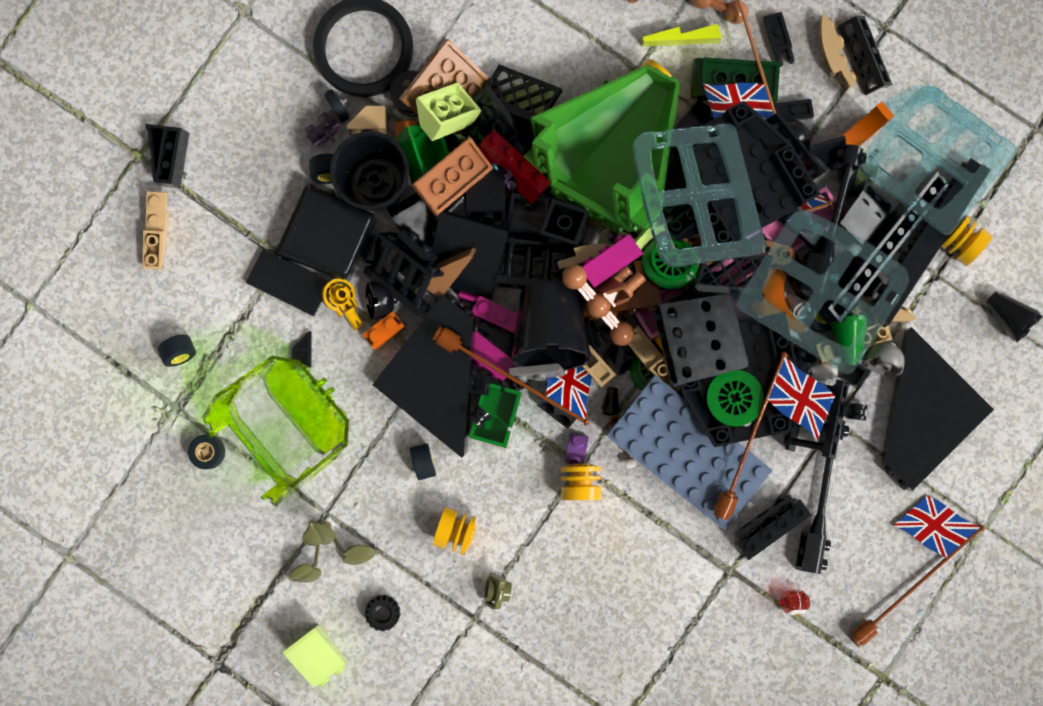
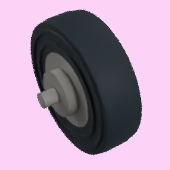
M332 89L327 91L324 95L329 103V109L326 111L328 114L330 112L333 115L336 114L342 123L347 121L350 116L345 109V103L348 101L346 98L344 100L341 97L338 98Z

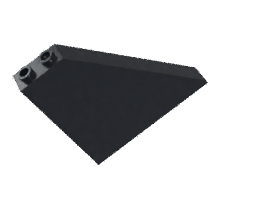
M443 294L372 385L462 458L466 455L468 448L469 418L467 416L470 414L471 393H468L470 374L473 373V357L460 349L457 352L453 350L450 353L436 345L432 338L440 326L442 328L446 327L461 336V346L474 353L476 317L473 316L474 312L467 306L463 308L458 304L459 300L454 295Z
M910 327L903 334L901 351L904 355L905 364L902 374L895 379L881 458L884 472L890 477L894 476L898 480L897 485L904 491L906 489L913 491L994 410Z

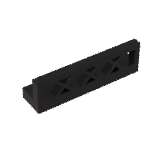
M855 16L838 25L837 27L844 40L864 94L869 95L881 88L893 85L865 16ZM850 24L854 28L852 37L847 35L845 27ZM854 42L860 43L861 50L859 54L853 50ZM861 59L867 60L868 67L866 71L860 68ZM869 76L874 78L876 86L870 89L866 83Z

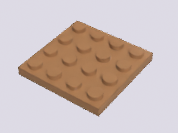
M445 38L399 100L418 116L417 97L459 83L474 100L476 93H480L484 89L490 78L449 39ZM496 87V88H493L492 90L494 91V93H496V91H497L498 89H497V87ZM467 128L456 131L454 133L464 134Z

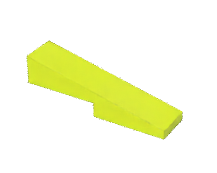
M718 24L682 34L680 28L676 27L644 36L641 43L642 47L720 43L722 36Z

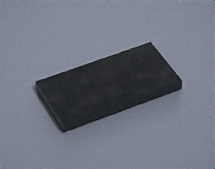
M262 249L246 281L247 284L315 317L322 303L323 287L329 282Z

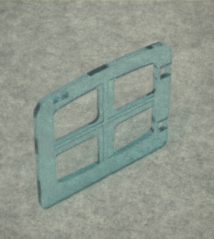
M928 85L920 88L898 109L894 117L884 125L864 152L867 154V160L865 164H860V169L865 176L939 232L949 235L956 229L1016 155L1017 147L1007 138L995 132L992 127L965 107L949 98L946 93L935 86ZM944 99L946 102L951 104L952 107L948 108L946 105L942 103V100ZM929 103L934 104L954 119V122L936 143L928 142L907 125ZM966 129L990 146L988 155L974 174L967 171L948 156V150ZM993 135L1000 142L997 144L989 136ZM895 137H900L922 154V160L902 182L878 164L880 157ZM935 167L943 169L963 185L961 191L940 210L934 208L915 193L917 187Z
M732 124L645 132L634 140L633 154L644 208L659 257L666 265L682 267L764 253L766 243L737 130ZM709 131H716L717 137H710ZM663 136L665 142L657 143L656 137ZM711 142L717 144L730 183L708 186L702 184L692 148L693 144ZM678 148L686 179V188L659 191L657 189L652 165V149ZM733 198L741 239L740 241L717 243L707 203L713 200ZM682 204L692 206L701 239L700 247L677 249L674 246L664 217L663 207Z
M798 211L786 222L739 297L737 307L743 313L840 372L851 374L909 284V274L898 262L853 233L809 211ZM803 229L819 234L841 246L837 256L823 275L815 273L787 256L788 250ZM854 256H859L890 279L889 286L876 306L867 304L838 285L841 276ZM777 269L786 272L812 288L813 293L796 319L786 315L762 296L764 288ZM893 291L896 293V296L890 304L885 299L889 292ZM828 300L838 303L865 320L858 335L848 347L835 343L810 329L812 322ZM858 343L863 348L858 356H855L851 352Z

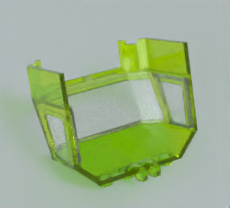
M272 355L214 395L202 418L204 423L210 426L211 430L208 431L210 438L227 426L230 427L276 483L274 487L260 498L263 500L270 499L271 504L277 507L336 460L348 446L349 419L344 410L335 404L331 396L335 389L331 387L325 391L322 388L327 382L325 377L318 381L310 374L308 367L302 364L300 360Z

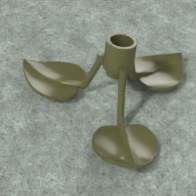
M311 521L302 536V541L307 545L316 546L314 563L312 566L302 564L294 568L289 574V580L307 583L315 581L321 576V569L316 568L320 544L328 545L331 541H334L340 553L344 555L342 558L343 562L350 565H358L369 561L375 556L377 549L366 545H354L344 551L336 538V533L331 528L330 522L322 521L317 523Z

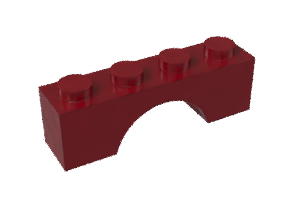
M495 130L478 146L490 164H499L513 174L518 185L517 191L531 204L551 183L549 179Z

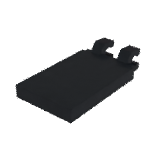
M485 87L473 100L481 109L474 123L485 138L495 130L520 154L528 151L532 145L527 138L523 137L521 128L491 87Z

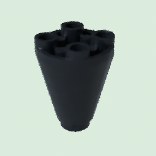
M997 291L986 301L989 305L988 308L1012 341L1017 343L1043 317L1038 310L1003 293L999 294Z

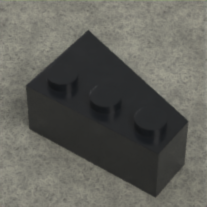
M145 124L149 137L148 147L151 151L150 161L153 182L162 187L180 189L190 133L182 128Z

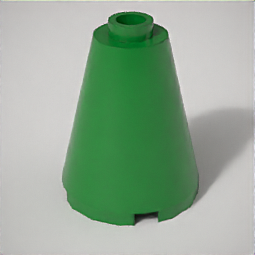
M848 312L841 322L830 323L840 360L845 362V365H857V361H861L869 313L859 312V315L853 314V312Z

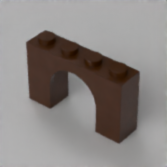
M642 260L632 263L633 275L639 272L646 281L634 291L633 297L630 300L615 307L611 306L610 311L615 317L618 316V313L626 312V315L637 314V310L645 309V312L654 311L657 305L661 304L658 285L653 283L646 275ZM587 278L586 282L588 283V285L593 289L595 293H599L597 291L599 289V285L594 288ZM580 294L584 318H587L588 321L598 320L599 318L592 317L586 309L587 301Z

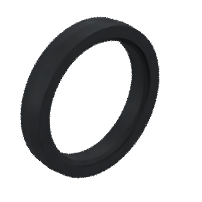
M343 0L331 7L318 23L314 34L313 51L320 73L334 88L355 97H372L389 91L393 80L399 74L408 71L413 56V38L404 17L389 3L383 0ZM357 11H372L385 16L395 25L401 37V54L396 66L388 75L372 83L361 84L343 79L333 71L326 58L325 47L330 30L342 17Z

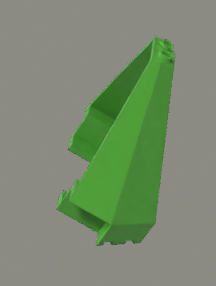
M646 65L531 117L534 141L524 157L551 181L549 184L551 190L549 192L560 201L589 210V217L616 233L624 229L627 232L636 231L638 228L646 230L658 214L661 213L680 81L675 77L664 74L657 68Z

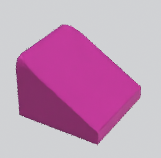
M462 291L459 293L460 299L476 304L479 296Z

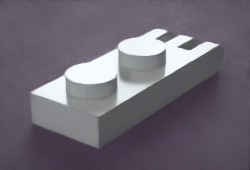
M559 364L509 368V374L525 383L530 379L544 381L546 378L562 377L565 375V370Z

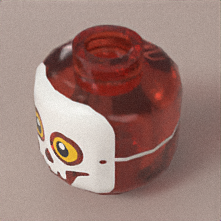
M787 590L780 598L779 604L787 615H803L810 608V598L803 590Z

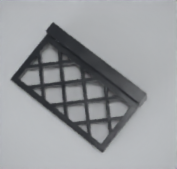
M500 64L485 86H490L491 89L497 87L498 93L496 96L500 98L499 100L515 122L532 128L531 117L538 115L534 112V109L543 105L545 108L543 112L553 108L563 92L560 87ZM501 72L507 73L508 78L498 81ZM523 79V84L513 86L512 81ZM510 82L511 88L501 92L500 86ZM535 84L539 86V90L529 93L528 87ZM525 88L526 95L517 98L515 92ZM548 91L555 92L552 97L545 99L543 93ZM513 93V100L508 102L503 100L504 96ZM541 94L542 101L532 104L531 98ZM528 99L529 106L520 108L518 103Z
M704 250L694 282H689L688 290L695 298L729 294L732 300L763 302L765 294L762 290L774 257L769 254ZM709 256H713L717 259L712 264L707 266L706 263ZM732 258L733 262L724 267L722 262ZM749 259L750 263L741 268L739 263ZM766 260L764 266L760 269L756 267V264L760 261ZM720 264L722 270L713 276L711 270ZM737 266L739 271L730 277L728 271ZM753 267L756 272L746 277L745 272ZM709 273L711 278H709L705 282H701L702 277ZM726 274L728 279H726L724 282L718 283L716 281L721 276ZM741 275L745 279L739 284H734L733 282ZM759 276L758 285H751L750 282Z

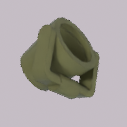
M490 573L485 586L484 604L492 609H500L502 602H509L512 583L505 581L496 574Z

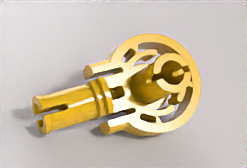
M331 280L323 287L322 301L328 309L335 311L339 317L344 315L355 331L364 325L355 311V307L358 306L355 300V289L347 280ZM329 288L327 294H330V297H327V298H326V292H327V289Z

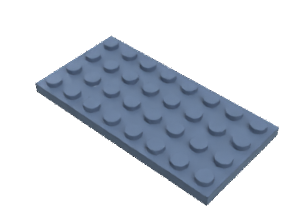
M655 374L606 433L609 439L724 531L773 471L749 451L733 490L736 493V497H738V502L732 516L728 520L715 516L714 506L720 491H725V489H730L745 447L739 442L713 447L686 399Z

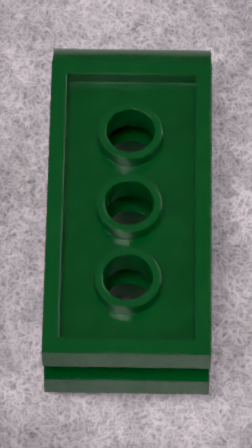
M706 57L693 59L690 98L708 100L703 84H736L735 78L738 77L742 78L744 83H754V79L762 81L756 61ZM760 61L774 104L778 100L780 62ZM716 77H723L725 82L718 83Z

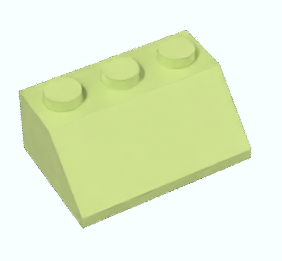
M459 83L427 93L416 99L420 127L432 141L472 126L481 112V109Z

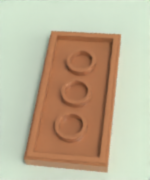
M469 137L411 185L432 213L437 216L491 171L493 167L471 137Z

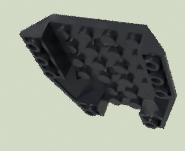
M745 101L727 109L721 116L695 130L692 128L676 137L688 199L718 251L744 239L820 195L819 190L792 144ZM711 137H718L721 140V144L718 146L713 145ZM732 170H736L740 173L739 180H735L731 177ZM752 204L759 206V214L751 212L750 207Z
M785 312L738 322L748 359V366L739 370L750 373L758 380L763 389L764 400L782 355L780 353L786 352L788 354L787 358L797 366ZM716 376L680 385L684 398L713 447L749 440L757 418L749 426H729L718 421L709 410L707 391L710 383ZM728 383L724 384V387L730 391ZM744 384L738 388L739 391L744 387ZM747 387L743 390L742 394L750 392ZM720 389L719 393L728 395L723 389ZM735 393L734 395H730V397L732 398L731 402L735 403L736 401H740V399L737 398V393ZM751 395L744 396L743 398L751 400ZM718 396L719 402L726 400L725 397ZM768 401L754 439L791 432L792 420L783 415ZM728 402L720 404L721 408L724 409ZM743 402L749 408L750 403ZM731 405L725 410V412L730 414ZM739 405L741 413L746 412V410ZM734 407L733 415H738L736 407Z

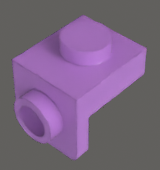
M570 433L565 456L566 463L584 464L589 436Z

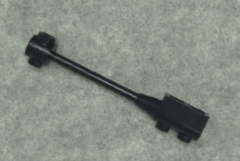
M847 144L844 146V149L839 148L837 151L836 162L845 169L827 237L818 254L809 253L800 287V290L806 296L824 298L826 293H831L833 290V282L830 281L831 274H836L838 271V263L834 259V238L852 170H858L860 164H865L867 160V154L863 152L864 149L857 145Z
M844 420L842 421L839 440H843V437H847L849 434V426L845 425L846 421ZM824 431L820 432L825 437L826 433ZM826 458L817 514L814 517L810 532L801 531L795 566L796 570L821 574L822 570L825 571L827 569L828 561L824 559V553L830 550L831 541L827 540L825 509L834 459Z

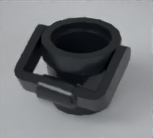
M612 345L605 351L602 359L616 375L621 376L630 370L634 361V353L628 345L619 347Z

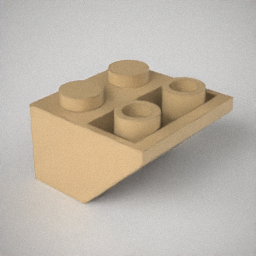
M365 106L347 124L349 135L352 137L359 132L376 131L389 136V114L386 107Z

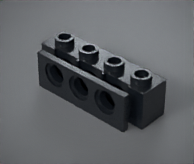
M786 495L734 532L737 537H741L734 544L746 560L752 559L811 516V513L801 499H795L791 502L790 500L793 499L791 495ZM787 505L789 506L782 512H780L778 515H776V513L779 512L782 507H786ZM773 516L771 520L760 526L765 519ZM756 527L758 528L747 537H744L748 534L750 530L755 529Z

